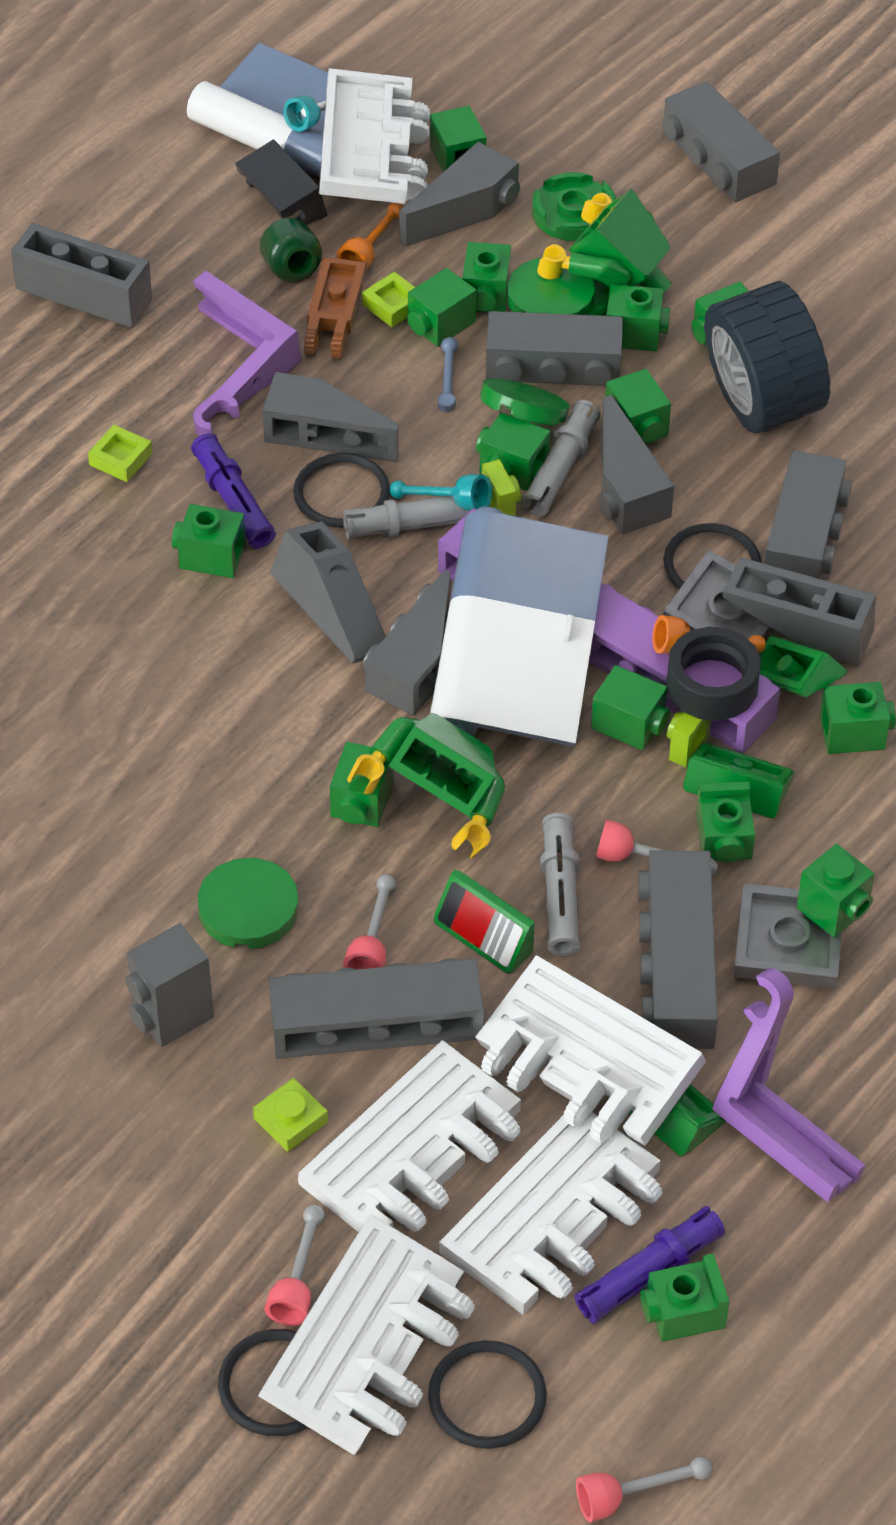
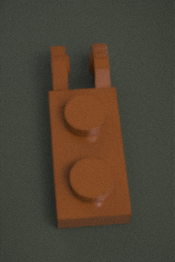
M323 257L307 314V331L304 340L305 355H316L319 347L320 330L334 332L330 343L331 357L343 358L347 334H351L367 274L366 262Z

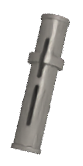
M587 400L576 401L565 424L560 426L552 436L553 446L527 493L522 497V505L525 509L529 508L533 499L536 500L530 510L531 514L536 516L547 515L575 460L586 452L589 444L588 437L601 417V412L597 406L589 417L586 416L593 405L592 402Z
M453 496L396 503L395 500H386L383 502L384 505L343 510L344 530H348L345 533L347 539L387 533L388 537L399 536L400 531L456 524L470 511L457 506L454 503Z
M552 813L547 815L542 821L544 853L540 857V869L546 875L548 950L557 956H569L580 950L576 873L580 869V857L574 850L573 817L565 813ZM558 852H562V872H558ZM560 881L563 882V886H559ZM561 895L564 896V916H560L559 897Z

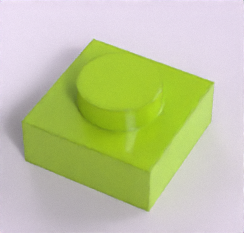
M393 272L362 292V305L390 327H394L407 318L408 292L415 287L396 272Z
M113 424L88 452L89 465L128 482L153 454L152 441Z
M500 459L482 464V474L489 478L492 485V499L489 507L496 508L503 512V514L516 516V503L521 501V491L517 479L514 475L508 476Z
M678 711L672 718L666 734L667 738L671 739L669 760L686 768L691 755L709 737L711 720L698 719L685 712Z
M294 1078L253 1107L254 1120L287 1152L328 1123V1111Z

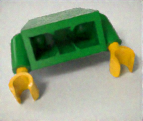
M629 189L613 202L610 196L605 193H598L593 196L592 200H587L581 217L590 225L569 248V251L572 253L571 256H566V251L561 246L552 244L544 250L543 258L540 259L537 269L538 274L545 279L559 278L563 268L568 269L570 275L596 279L604 283L609 289L611 284L626 286L639 284L641 287L663 289L664 293L672 285V282L657 266L670 250L669 242L657 226L653 214L646 210L632 189Z
M435 713L429 714L422 720L399 717L390 723L370 748L369 752L371 755L364 754L357 758L347 779L350 783L356 775L367 777L370 782L364 794H371L375 790L383 775L384 765H389L393 770L464 813L472 820L467 822L453 837L451 845L454 850L466 839L472 844L473 852L470 859H473L490 842L491 835L486 826H490L493 822L505 792V783L495 769L492 750L475 737Z

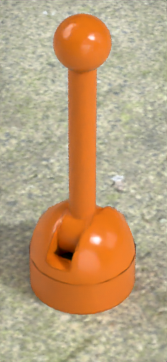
M390 203L387 209L388 213L366 239L353 237L347 240L337 251V259L366 262L368 270L375 257L372 244L393 219L399 218V211L404 206L401 203Z
M660 615L657 618L652 633V643L656 653L669 655L670 649L677 639L691 631L686 620L668 615ZM753 635L748 639L755 645L758 654L764 651L766 642L762 636Z

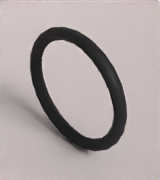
M336 453L319 457L308 463L295 479L293 493L299 509L308 518L315 522L322 521L326 526L343 528V518H331L322 515L307 504L303 495V486L307 477L314 470L336 462L354 463L369 469L377 477L381 487L380 497L374 506L384 505L383 502L389 500L390 484L384 470L375 462L356 454Z
M701 523L679 531L669 541L663 557L665 571L670 581L678 589L685 582L674 568V552L683 540L695 534L715 532L733 537L748 550L753 561L762 563L760 552L747 535L735 528L717 523Z
M269 1329L256 1332L235 1345L222 1363L218 1375V1391L221 1403L228 1415L236 1423L253 1433L265 1436H286L299 1433L308 1428L298 1420L282 1425L265 1424L253 1420L237 1407L232 1399L229 1388L233 1366L248 1349L272 1340L291 1342L297 1331Z
M488 1340L467 1343L447 1354L434 1369L428 1390L430 1410L438 1425L449 1436L460 1443L475 1448L487 1449L508 1446L520 1441L529 1434L542 1417L547 1397L544 1377L537 1364L526 1353L515 1346L500 1341ZM495 1352L511 1357L527 1370L534 1384L535 1403L524 1423L504 1435L484 1437L467 1433L450 1421L441 1405L440 1385L446 1372L461 1358L474 1353Z

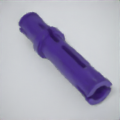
M206 433L199 436L193 441L191 450L206 472L205 480L209 487L214 491H218L229 511L244 513L245 536L252 548L260 549L269 545L276 536L275 529L269 523L254 496L242 480V470L236 460L228 458L215 434Z
M704 1206L671 1230L662 1229L655 1234V1241L647 1245L646 1248L619 1264L593 1284L578 1291L574 1295V1299L579 1310L586 1319L589 1318L590 1323L596 1324L612 1310L636 1296L641 1290L648 1287L649 1272L687 1265L690 1263L689 1259L697 1252L725 1235V1228L722 1221L714 1211L711 1212L710 1207Z

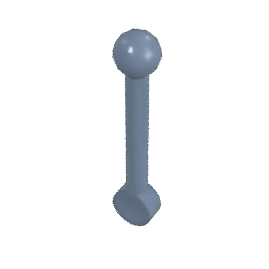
M448 337L441 343L445 359L443 394L438 397V408L443 412H451L456 406V399L452 395L453 357L458 349V342L456 339Z

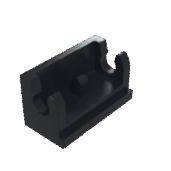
M274 139L235 163L237 171L247 178L246 183L250 187H255L277 211L281 219L288 218L301 210V213L295 219L303 221L306 225L317 218L321 220L327 216L322 195L319 194V186Z

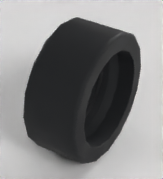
M711 626L691 630L678 638L669 652L666 686L668 687L667 690L670 698L683 712L698 719L719 721L734 718L749 709L757 697L761 658L755 645L738 632L728 628ZM700 661H722L734 666L742 674V679L732 685L722 687L704 686L693 681L685 673V669Z

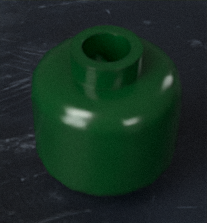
M295 218L277 220L264 231L260 239V253L264 262L281 280L300 282L309 278L318 269L322 261V247L318 238L301 220Z

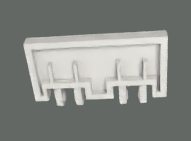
M329 68L319 194L405 204L406 200H412L427 187V182H424L428 174L427 164L422 159H417V157L413 159L408 156L409 144L412 142L420 144L428 140L429 126H427V122L430 119V108H428V105L420 103V101L416 103L410 100L412 78Z
M537 955L476 1035L479 1044L488 1050L486 1055L483 1056L482 1070L492 1077L501 1073L522 1044L527 1046L516 1061V1064L512 1066L506 1081L508 1083L507 1086L517 1092H522L523 1089H526L547 1060H550L539 1077L546 1086L571 1100L566 1106L563 1117L564 1121L574 1127H579L580 1124H583V1121L591 1114L604 1094L609 1096V1100L600 1110L599 1115L595 1117L594 1122H592L589 1132L591 1134L590 1137L601 1144L609 1140L613 1132L617 1130L632 1110L634 1112L623 1125V1129L628 1136L646 1146L706 1063L702 1052Z
M442 1040L298 1173V1183L358 1232L370 1214L393 1227V1221L382 1213L383 1210L399 1223L404 1224L410 1231L418 1232L426 1224V1217L419 1207L412 1203L402 1192L408 1189L433 1209L441 1210L449 1200V1195H447L442 1185L465 1164V1152L454 1143L457 1142L483 1162H491L499 1153L495 1145L496 1143L474 1124L479 1121L505 1141H513L521 1132L520 1126L517 1124L518 1122L514 1119L521 1111V1099Z
M593 1112L587 1116L586 1120L579 1127L570 1125L564 1121L562 1116L439 1242L440 1254L522 1315L538 1300L539 1289L526 1280L527 1277L546 1291L551 1292L556 1298H565L573 1289L572 1283L566 1274L545 1259L549 1254L566 1267L571 1268L573 1272L578 1273V1275H587L594 1268V1260L585 1249L607 1227L608 1217L594 1207L595 1205L602 1208L615 1219H619L625 1225L633 1226L641 1218L642 1214L638 1208L639 1206L630 1197L628 1198L622 1191L614 1186L616 1183H619L635 1196H639L641 1200L650 1204L652 1202L655 1203L663 1193L661 1191L662 1188L659 1186L660 1184L654 1179L660 1169V1160L618 1130L614 1131L609 1140H606L605 1143L602 1142V1144L590 1137L591 1134L589 1132L592 1122L597 1117Z
M370 1214L258 1396L354 1456L371 1428L351 1417L350 1413L381 1429L382 1432H386L388 1435H401L407 1422L404 1420L405 1417L364 1389L368 1384L392 1400L398 1401L399 1404L401 1403L409 1408L418 1406L423 1393L418 1388V1385L407 1380L403 1374L424 1339L403 1327V1324L428 1339H432L435 1343L451 1347L459 1336L457 1328L453 1326L454 1324H451L448 1320L443 1319L442 1316L417 1301L419 1297H422L456 1318H469L475 1304H473L470 1297L455 1288L464 1271Z

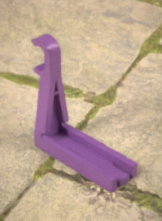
M206 270L193 280L194 287L202 291L205 297L198 304L199 311L255 347L256 350L217 391L195 409L193 420L196 433L199 436L213 433L211 422L208 421L219 412H227L231 415V418H240L238 408L240 404L271 384L275 372L287 373L301 361L298 335L295 329Z
M768 968L757 975L756 978L759 986L765 987L770 992L772 1002L770 1007H768L764 1001H756L743 1009L752 1025L717 1095L712 1110L826 1202H829L835 1195L838 1196L849 1188L851 1183L854 1184L859 1181L866 1165L763 1084L768 1080L781 1029L794 997L793 988L788 978L779 970Z

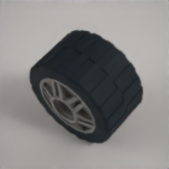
M775 281L709 306L705 314L704 332L710 362L723 396L744 428L746 427L748 431L758 434L822 410L827 406L831 393V381L824 347L807 307L796 291L791 289L788 284Z

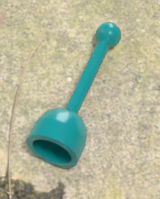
M468 474L461 476L456 481L455 487L408 486L403 481H395L390 486V494L396 499L404 498L406 495L453 496L454 503L457 506L471 511L473 508L477 510L480 507H489L492 499V485L489 478L484 474Z

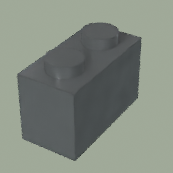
M181 923L127 952L129 975L125 977V982L132 995L133 1005L129 1006V1013L140 1032L143 1034L150 1032L159 1045L163 1047L214 1018L209 957Z

